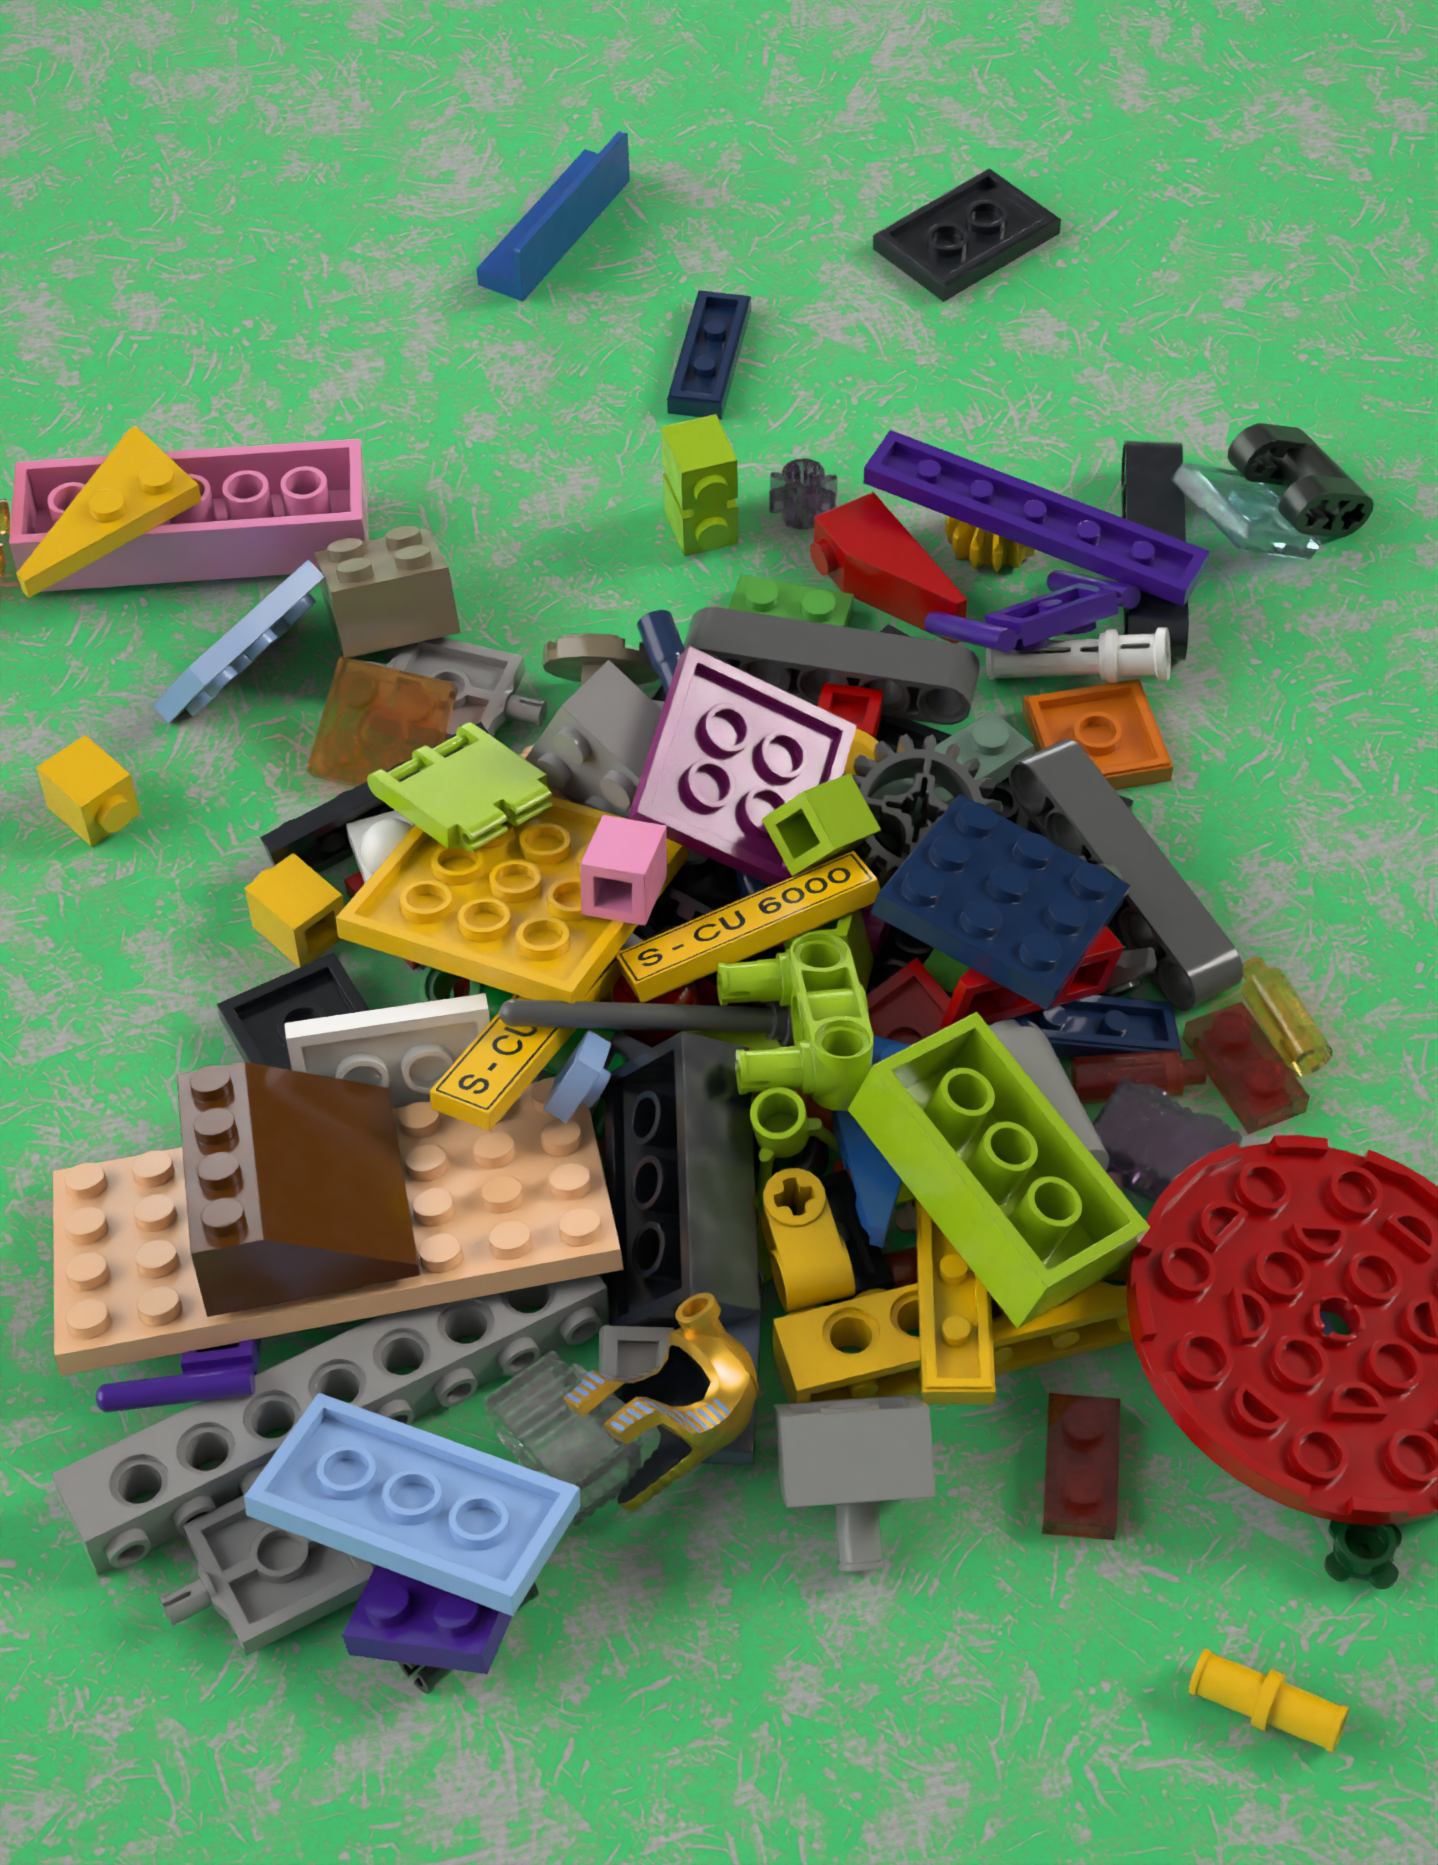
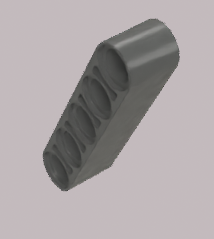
M706 607L698 610L692 616L684 642L685 650L691 646L814 705H818L824 682L884 690L882 715L941 725L957 724L968 717L980 670L979 659L975 653L967 647L955 643L719 607Z
M1070 739L1061 740L1014 762L1010 766L1009 784L1012 793L1044 837L1050 840L1051 843L1077 857L1085 856L1090 864H1114L1122 874L1123 881L1131 885L1123 904L1109 924L1129 950L1149 947L1154 949L1157 965L1155 971L1148 976L1168 1002H1172L1173 1007L1180 1011H1188L1241 982L1243 964L1233 943L1077 742Z

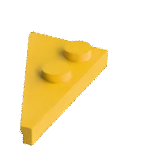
M137 426L130 428L16 573L22 592L30 598L202 502L199 485Z

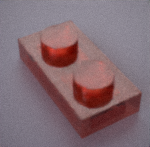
M1242 1001L1185 1023L1183 1040L1248 1134L1306 1112L1310 1096Z
M1049 1393L1046 1423L1042 1534L1115 1540L1118 1505L1120 1398Z

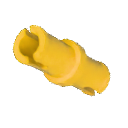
M1207 1648L1203 1650L1199 1657L1188 1693L1191 1695H1199L1250 1717V1725L1254 1728L1266 1732L1269 1726H1272L1324 1747L1326 1751L1334 1753L1339 1743L1350 1707L1341 1704L1340 1706L1286 1683L1287 1675L1271 1669L1268 1675L1216 1655Z

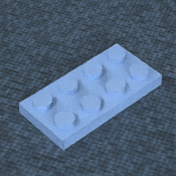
M318 1393L247 1491L244 1501L246 1515L514 1616L579 1510L580 1487Z

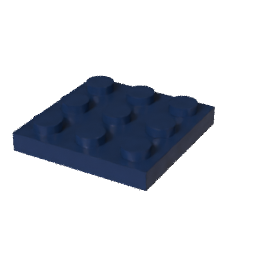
M959 794L877 894L871 914L1048 1010L1123 904L1131 885L1112 876L1102 867L1090 864L1056 846L1046 837L1032 833L1002 817L988 806L974 802Z

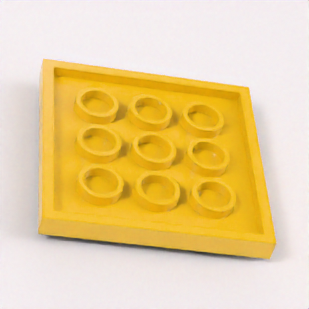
M550 796L545 800L550 801L552 807L518 826H513L507 821L502 823V826L508 828V832L474 851L453 847L448 849L415 825L337 915L338 938L528 999L565 1001L570 1004L582 1001L638 926L632 923L582 915L580 863L603 815L624 817ZM667 839V877L658 898L689 857V848Z

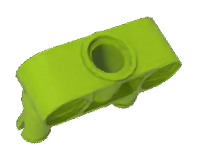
M812 932L796 938L791 944V949H786L784 953H777L776 959L738 963L718 962L717 991L721 1006L728 1005V1003L779 1001L780 1006L789 1007L794 1046L745 1051L744 1049L736 1050L737 1062H735L739 1094L760 1092L772 1087H785L791 1090L799 1089L802 1095H811L813 1101L821 1107L830 1110L847 1111L872 1067L874 1036L869 1021L865 990L863 985L859 984L851 950L846 941L837 935L827 932Z

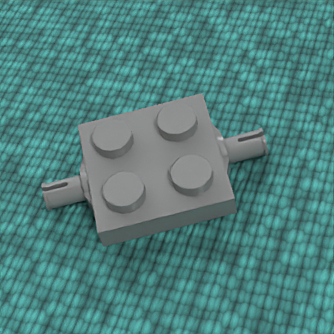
M444 637L405 645L403 650L387 664L364 660L355 656L349 666L348 679L350 682L380 687V694L369 713L371 731L436 746L451 735L456 734V729L467 722L475 725L482 722L492 737H494L497 729L509 718L536 724L541 727L543 721H545L548 709L546 701L515 695L525 674L524 656Z
M245 1495L182 1525L186 1539L197 1558V1570L200 1579L164 1597H160L159 1600L172 1627L213 1606L215 1611L230 1623L247 1656L360 1599L374 1567L368 1561L247 1516L244 1501Z

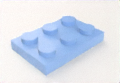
M308 559L192 663L152 706L168 723L184 709L192 716H195L225 685L239 676L259 657L258 655L270 644H274L317 602L309 593L324 578V575Z

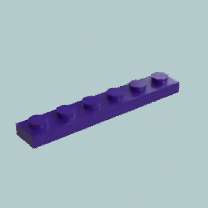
M892 430L887 433L864 467L863 483L1120 583L1137 586L1141 591L1183 607L1208 566L1210 551Z

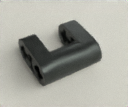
M1265 423L1253 424L1239 433L1228 449L1227 458L1229 462L1246 480L1257 483L1284 485L1287 488L1279 502L1278 510L1281 516L1301 534L1337 538L1346 537L1362 527L1373 511L1374 503L1372 498L1300 428Z

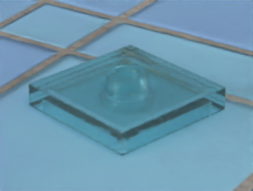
M1182 463L1172 478L1177 486L1238 550L1311 560L1321 546L1319 539L1315 535H1304L1297 532L1281 516L1278 510L1280 499L1265 483L1248 481L1236 470L1193 463Z

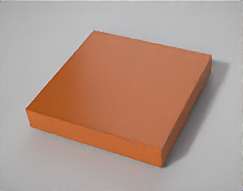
M1139 678L1023 697L1022 712L1036 752L1064 739L1075 741L1084 749L1114 790L1171 781L1173 765Z

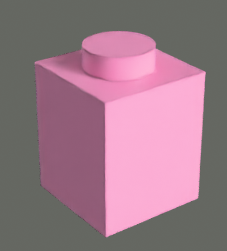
M608 815L602 816L580 863L582 915L646 925L667 877V837L665 825Z

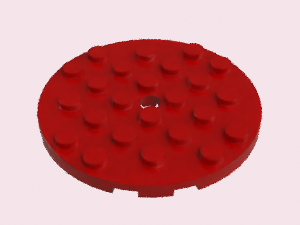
M1275 1135L1270 1143L1241 1148L1237 1143H1233L1213 1151L1189 1165L1173 1179L1149 1212L1145 1221L1150 1226V1229L1132 1251L1127 1272L1126 1302L1134 1347L1145 1375L1171 1418L1187 1437L1215 1464L1261 1495L1289 1508L1324 1519L1364 1525L1401 1524L1438 1515V1186L1405 1165L1377 1152L1368 1150L1364 1156H1360L1348 1151L1328 1147V1138L1303 1135ZM1320 1312H1331L1341 1317L1347 1324L1349 1335H1340L1335 1332H1331L1328 1336L1322 1332L1325 1329V1325L1321 1320Z

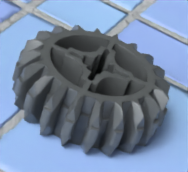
M906 733L899 738L897 753H894L889 745L881 741L874 748L875 761L862 754L855 759L853 768L856 775H851L881 829L879 832L890 835L897 842L899 857L893 855L880 845L874 835L844 854L854 851L877 877L880 890L950 806L943 803L937 797L934 783L947 790L955 799L961 794L974 802L988 806L995 813L1001 815L1003 810L1001 801L986 799L995 788L993 778L974 780L981 764L978 758L970 759L963 765L958 763L956 760L960 747L957 743L951 744L947 748L946 754L934 751L937 743L935 737L930 735L925 738L922 749H914L913 741ZM914 778L912 788L904 794H885L883 800L871 798L876 791L888 783L900 779ZM920 797L921 806L919 813H922V823L925 825L924 828H920L914 843L912 841L914 826H911L912 819L909 813L914 811L917 799Z

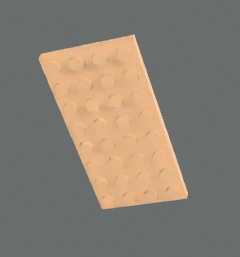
M552 1077L530 1083L491 1131L431 1109V1102H415L408 1106L393 1108L420 1276L207 1317L190 1252L182 1147L164 1151H148L137 1156L99 1163H83L71 1168L53 1171L54 1357L60 1376L624 1270L620 1244L589 1107L580 1103L567 1123L543 1110L555 1078Z

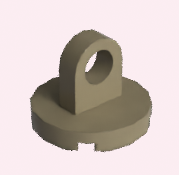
M584 633L563 635L562 638H557L555 643L548 641L544 645L542 665L544 670L559 678L581 682V686L608 660L635 685L651 683L660 679L659 675L653 670L643 641L639 642L638 651L625 648V639L619 638L618 635Z

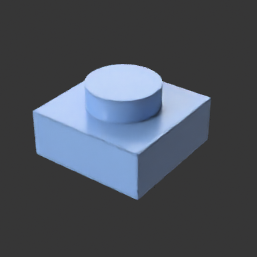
M588 1030L554 1078L543 1110L567 1123L580 1103L591 1108L611 1077V1073L603 1068L611 1043Z

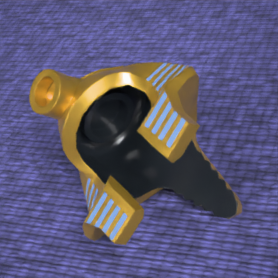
M711 1293L696 1294L685 1300L678 1307L675 1316L682 1328L669 1333L668 1350L661 1365L623 1378H613L595 1370H590L581 1383L564 1397L569 1408L582 1417H585L612 1394L626 1405L604 1423V1426L614 1438L626 1445L644 1431L655 1426L658 1428L661 1434L658 1449L654 1450L651 1457L644 1461L643 1467L637 1469L636 1475L629 1479L628 1485L621 1489L617 1497L618 1504L626 1511L632 1512L641 1508L644 1502H649L654 1495H659L663 1488L670 1487L674 1480H679L685 1473L690 1472L703 1460L729 1445L743 1433L750 1421L754 1402L759 1394L756 1370L746 1348L737 1339L728 1334L718 1319L721 1308Z

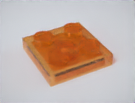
M339 656L306 772L316 778L357 787L367 782L368 775L379 769L386 772L394 765L411 759L413 751L424 745L430 748L444 741L459 688L453 682Z

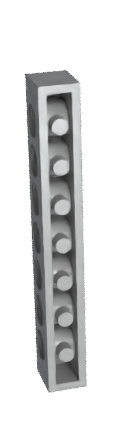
M599 1274L380 1315L255 1375L256 1388L254 1395L201 1401L51 1473L64 1508L97 1576L112 1568L132 1566L145 1558L151 1549L181 1534L185 1535L182 1525L245 1495L318 1393L335 1399L342 1397L354 1398L349 1404L410 1425L413 1420L441 1406L451 1407L464 1402L474 1394L476 1389L504 1375L514 1376L527 1371L539 1358L567 1344L578 1345L591 1339L598 1333L601 1327L609 1324L607 1287ZM528 1306L542 1308L534 1313L519 1312V1310ZM466 1336L480 1337L479 1340L470 1344L456 1342ZM406 1366L418 1368L406 1375L393 1374L397 1369ZM274 1429H290L281 1437L264 1438L268 1432ZM208 1461H224L223 1464L213 1470H198L201 1465ZM158 1492L148 1502L140 1504L131 1503L140 1494Z

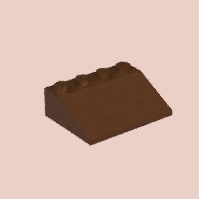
M239 1062L223 1066L211 1065L200 1068L197 1071L176 1074L190 1252L207 1317L420 1276L389 1088L249 1062Z

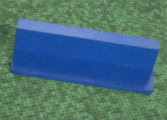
M618 131L599 153L587 149L582 151L477 267L479 286L520 301H524L629 183L628 134L626 132Z

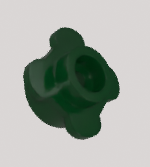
M1330 1521L1328 1531L1334 1541L1332 1553L1327 1555L1324 1563L1328 1575L1340 1582L1346 1581L1349 1578L1366 1580L1377 1589H1387L1393 1586L1399 1575L1397 1567L1393 1564L1395 1550L1402 1541V1534L1399 1528L1394 1524L1364 1525ZM1359 1546L1369 1549L1370 1554L1362 1556L1357 1552V1548Z

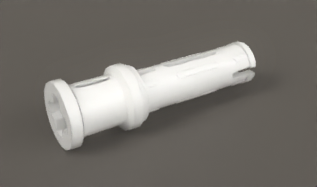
M1158 627L1155 634L1119 635L1116 629H1107L1106 632L1100 633L1097 639L1049 640L1048 646L1034 651H1016L1013 649L1011 652L1004 653L986 648V670L989 680L1020 677L1100 675L1102 681L1107 680L1108 683H1117L1120 677L1156 676L1159 681H1169L1171 652L1167 627Z

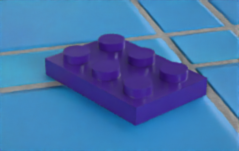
M376 1565L342 1637L349 1655L488 1674L512 1616Z

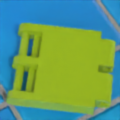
M471 722L456 729V736L432 749L424 745L413 751L412 759L389 772L379 769L367 777L368 786L376 797L448 849L453 847L474 851L508 832V828L502 826V823L507 821L513 826H518L552 807V803L545 800L552 796L551 791L547 787V774ZM463 747V749H461V750L457 751L456 753H454V754H452V755H450V756L444 758V756H446V755L450 754L451 752H453V751H455V750H457V749ZM418 770L420 771V772L416 773L415 775H413V776H411V777H409V778L403 780L402 782H399V780H401V779H403V778L409 776L410 774H412V773H414V772H416V771H418Z

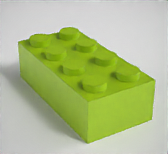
M978 1012L872 1065L848 1108L850 1114L1017 1329L1118 1270L1150 1229V1226Z

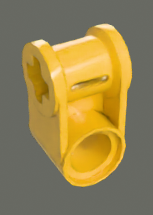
M799 1168L784 1169L775 1173L767 1181L763 1192L764 1208L760 1218V1225L770 1257L774 1284L784 1311L790 1312L854 1296L855 1281L850 1257L842 1237L838 1234L822 1183L811 1172ZM789 1206L793 1207L794 1212L798 1216H793L792 1210L789 1208Z

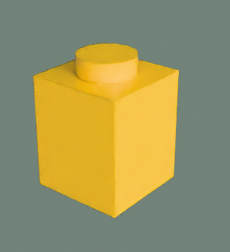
M87 735L82 736L36 767L47 807L91 847L110 834L123 829L129 821L140 814L131 774Z
M294 853L274 867L263 870L252 883L244 888L252 927L299 968L309 964L341 940L337 934L336 917L345 907L343 895Z

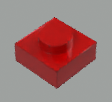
M824 682L817 707L857 725L856 729L862 730L876 739L884 706V690Z

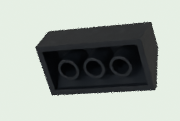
M681 1031L610 1072L611 1077L604 1088L606 1186L620 1244L624 1270L608 1272L609 1326L674 1328V1330L682 1328L676 1319V1311L685 1300L699 1293H711L715 1297L721 1308L718 1319L723 1327L760 1311L761 1276L758 1272L757 1251L759 1214L755 1204L754 1180L756 1147L753 1141L750 1119L753 1092L743 1095L739 1094L735 1062H737L736 1050L744 1049L749 1051V1047Z

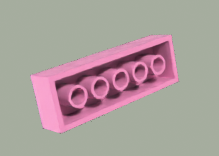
M361 439L164 452L199 485L202 502L41 592L288 575L295 572L308 559L317 568L314 552L327 550L328 545L332 542L346 538H357L362 540V542L369 541L368 487ZM107 456L15 462L9 545L17 572Z

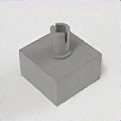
M916 1394L774 1404L779 1492L786 1508L835 1505L839 1561H837L838 1570L868 1571L883 1568L884 1559L881 1552L878 1502L936 1497L929 1406Z

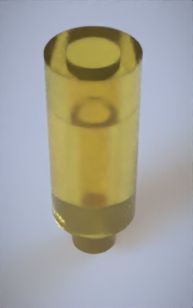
M1262 957L1248 959L1243 963V977L1246 983L1242 987V995L1290 1074L1295 1077L1306 1076L1318 1071L1332 1056L1333 1051L1283 970L1276 967L1268 968Z

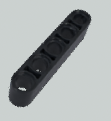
M1124 441L1121 467L1122 518L1186 542L1182 443ZM1140 590L1141 599L1139 604L1133 609L1123 608L1124 635L1155 634L1158 627H1167L1170 637L1171 660L1185 661L1189 631L1188 600L1183 607Z

